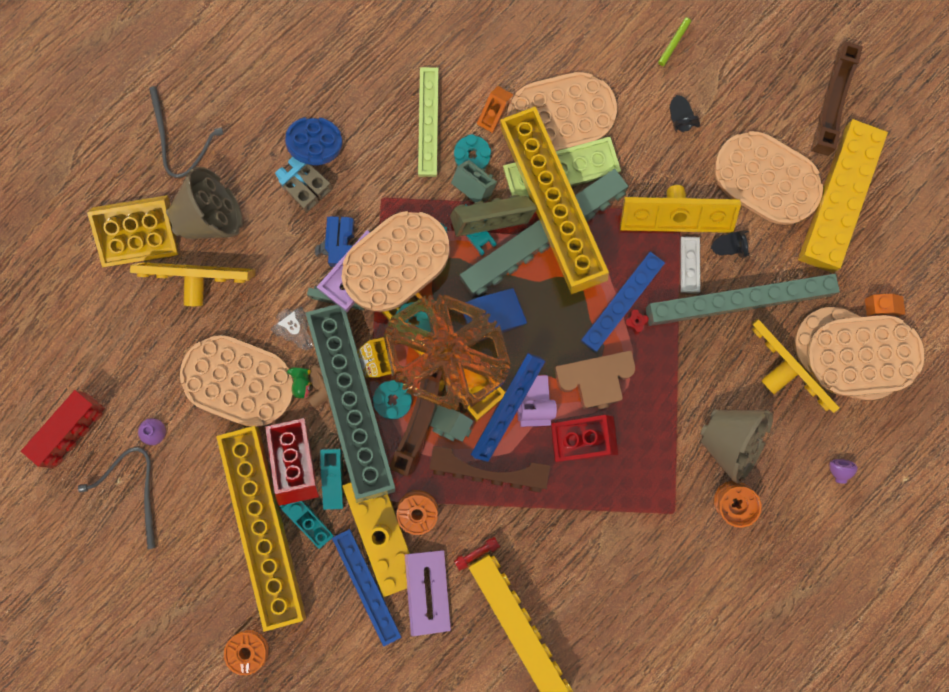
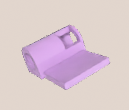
M548 375L536 377L517 411L520 427L551 426V420L556 418L555 400H549Z

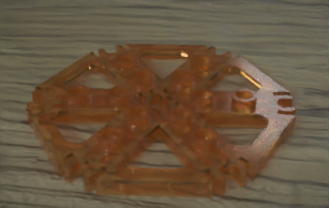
M438 294L437 301H434L431 295L426 300L425 295L392 316L388 326L392 327L393 330L389 328L385 330L384 341L392 377L397 375L395 382L404 380L406 383L403 384L402 389H407L406 393L450 410L452 408L457 410L459 407L458 402L463 403L465 409L468 408L470 403L471 408L503 385L508 376L501 372L508 373L511 363L500 325L495 328L497 321L493 323L488 322L490 314H486L487 311L445 294L443 297L441 294ZM451 309L472 318L470 323L455 333L448 311ZM423 311L428 315L432 333L405 323V321L416 313ZM489 337L494 341L498 358L471 349V347L482 339ZM403 344L424 354L405 367H402L398 363L395 345ZM452 348L451 352L443 353L444 349ZM441 369L447 395L444 397L425 391L420 387V383ZM464 369L488 378L489 384L479 392L471 394Z

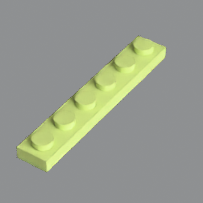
M420 67L418 177H437L438 68Z

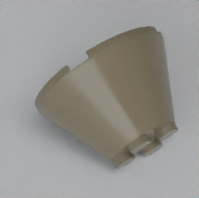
M195 167L189 171L172 204L166 210V214L172 224V231L176 236L181 235L186 239L234 237L240 233L239 228L243 226L239 204L229 187L225 189L219 182L221 178L205 167Z
M714 409L710 416L711 421L708 425L705 424L701 430V435L703 436L701 443L733 482L740 484L741 481L739 479L745 480L766 444L763 442V438L766 432L770 433L773 413L768 410Z

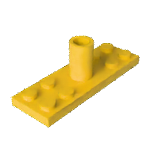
M681 185L669 187L666 192L667 198H624L620 230L731 233L734 232L741 207L740 199L686 198L685 188Z
M149 262L130 265V273H137V277H149V275L155 274L156 278L184 276L183 305L203 306L204 277L214 278V281L226 282V280L234 279L235 283H246V281H250L251 278L255 277L256 269Z
M756 319L751 323L754 326L752 328L753 332L759 338L764 337L767 340L764 344L773 353L777 351L784 359L779 366L761 380L765 386L775 395L799 375L806 383L805 389L813 397L817 395L820 398L817 402L826 411L830 409L833 413L839 409L837 404L762 322Z
M351 482L342 485L383 597L407 589L405 554H410V551L397 521L389 495L356 503ZM382 531L386 537L383 540H379L376 538L375 532Z

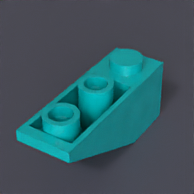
M341 449L320 450L323 510L343 509V451Z
M305 500L280 506L284 513L318 549L334 537L332 532Z

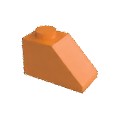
M497 86L490 93L477 124L493 133L500 119H502L514 94Z
M875 294L865 299L867 317L905 315L903 296Z

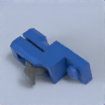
M327 217L326 237L320 245L315 247L316 257H319L321 254L327 255L330 267H335L352 248V245H349V240L354 237L355 222L353 218L341 217L339 219V217Z

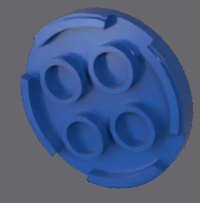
M304 117L296 120L288 127L285 143L288 152L296 160L309 165H322L331 162L339 155L342 148V137L340 130L332 122L320 117L319 119H306Z

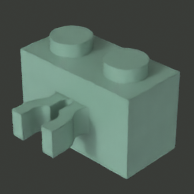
M468 160L457 166L451 184L476 203L479 201L485 202L490 199L497 181L493 179L494 176L492 174H486L484 168L480 169Z
M438 403L430 426L433 427L432 431L451 441L457 439L463 442L465 436L469 437L472 431L470 427L473 420L458 411Z

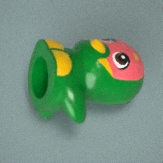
M292 367L287 370V373L293 378L291 391L294 397L303 399L309 395L312 383L308 379V375L311 369Z

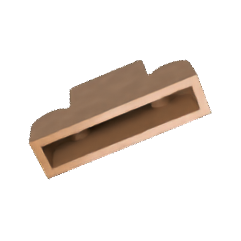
M630 350L556 366L554 372L557 385L561 391L571 392L576 386L578 387L583 409L598 407V410L609 408V404L622 400L623 397L618 379L626 380L630 378L635 372V364L632 351Z

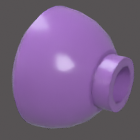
M155 418L143 421L138 428L140 440L147 445L159 444L166 434L164 424Z
M834 459L829 464L835 481L841 484H846L847 480L851 479L858 469L855 463L844 459Z

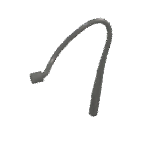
M152 86L149 90L160 133L163 165L170 176L182 178L187 176L189 171L200 162L213 136L224 135L222 127L214 129V132L209 135L200 155L192 166L182 174L172 173L166 161L165 129L157 87Z
M134 447L123 452L97 482L92 485H78L79 493L88 492V489L98 486L127 454L134 451L144 454L147 462L144 488L147 549H153L156 547L150 503L151 461L144 449Z

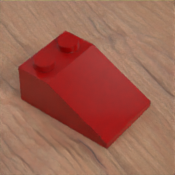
M601 415L551 423L556 462L619 455L614 416Z

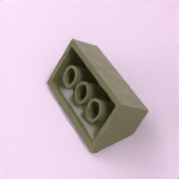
M513 195L503 200L496 198L487 203L479 201L470 206H456L450 217L455 235L458 237L526 224L537 208L526 195Z

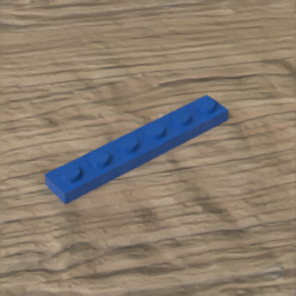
M649 252L582 338L581 342L594 352H597L665 262L652 252Z
M530 353L525 357L471 453L475 459L489 462L546 362L541 357Z
M351 529L333 537L332 540L383 647L402 638Z

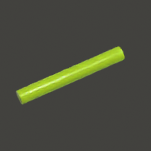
M685 17L658 61L659 65L665 66L691 23L690 18Z

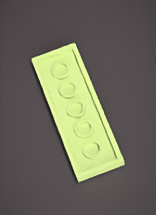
M611 137L556 151L571 187L598 180L613 169H616L619 174L621 173ZM516 163L503 165L511 196L526 195L530 198Z

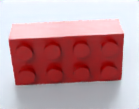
M74 390L20 452L38 467H57L63 461L62 457L74 449L77 444L76 441L88 433L90 430L89 426L102 417V412L105 408L88 393Z
M305 419L266 426L274 492L279 506L319 497Z

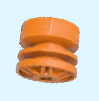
M733 480L725 482L718 487L714 495L715 509L729 525L739 528L750 526L758 520L761 514L762 504L759 496L743 482H740V484L733 482ZM735 498L737 499V505L733 504V499Z

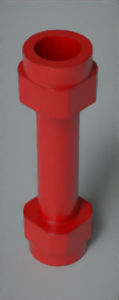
M493 537L486 540L487 544L465 557L462 555L457 557L454 562L458 570H464L468 567V563L490 550L492 553L500 547L496 538Z

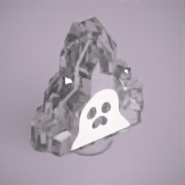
M302 307L293 311L287 308L276 316L278 322L271 328V331L277 337L282 336L286 341H293L297 347L305 351L313 347L311 336L307 332L306 313Z

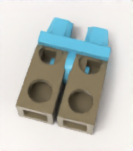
M291 157L288 163L292 169L287 172L282 167L275 174L282 188L308 213L319 203L317 197L322 200L333 188L311 165Z

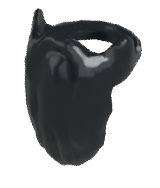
M676 95L671 100L669 107L675 132L677 133V130L681 132L689 131L693 126L700 127V117L698 115L694 116L689 102L683 96Z
M749 231L731 232L716 238L711 245L712 251L721 256L738 254L739 257L746 258L750 253H748V242L745 233Z

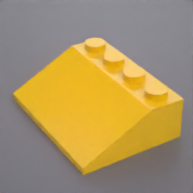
M168 195L93 207L87 212L102 267L178 255L176 235L172 231V224L166 214V210L170 207Z

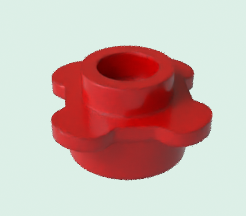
M633 310L631 317L626 320V325L635 329L636 332H641L644 324L649 320L648 316H643L638 310Z

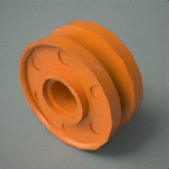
M413 490L406 493L400 499L397 507V521L405 532L412 535H422L429 532L435 526L438 519V505L430 493L423 490ZM419 509L422 511V514L414 515L412 511Z
M244 630L237 633L227 642L224 648L226 666L238 675H250L257 672L266 663L269 656L267 640L261 633L254 630ZM243 648H248L250 650V657H246L243 655Z

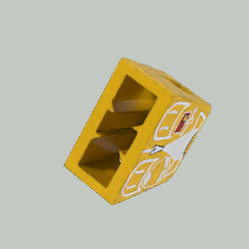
M386 337L369 340L357 350L364 377H381L396 373Z

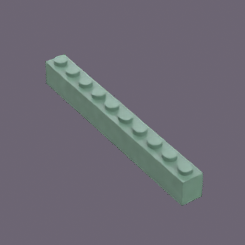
M613 169L575 195L586 221L588 222L596 216L595 213L599 210L604 211L609 208L611 202L615 199L617 201L621 200L626 195L625 192L628 185L617 170ZM540 220L460 274V280L472 297L476 295L481 296L488 290L487 287L492 284L494 286L503 280V276L508 273L509 275L513 274L519 269V265L529 263L534 259L535 254L538 252L543 253L550 248V243Z
M836 274L650 303L645 309L649 319L648 324L653 326L831 297L840 291Z

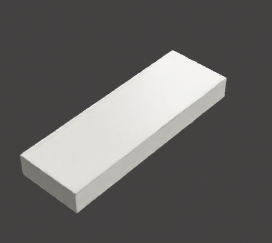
M680 237V293H700V237Z

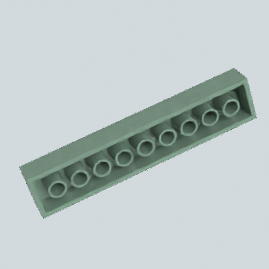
M336 304L305 312L356 503L394 493L395 485L346 311Z

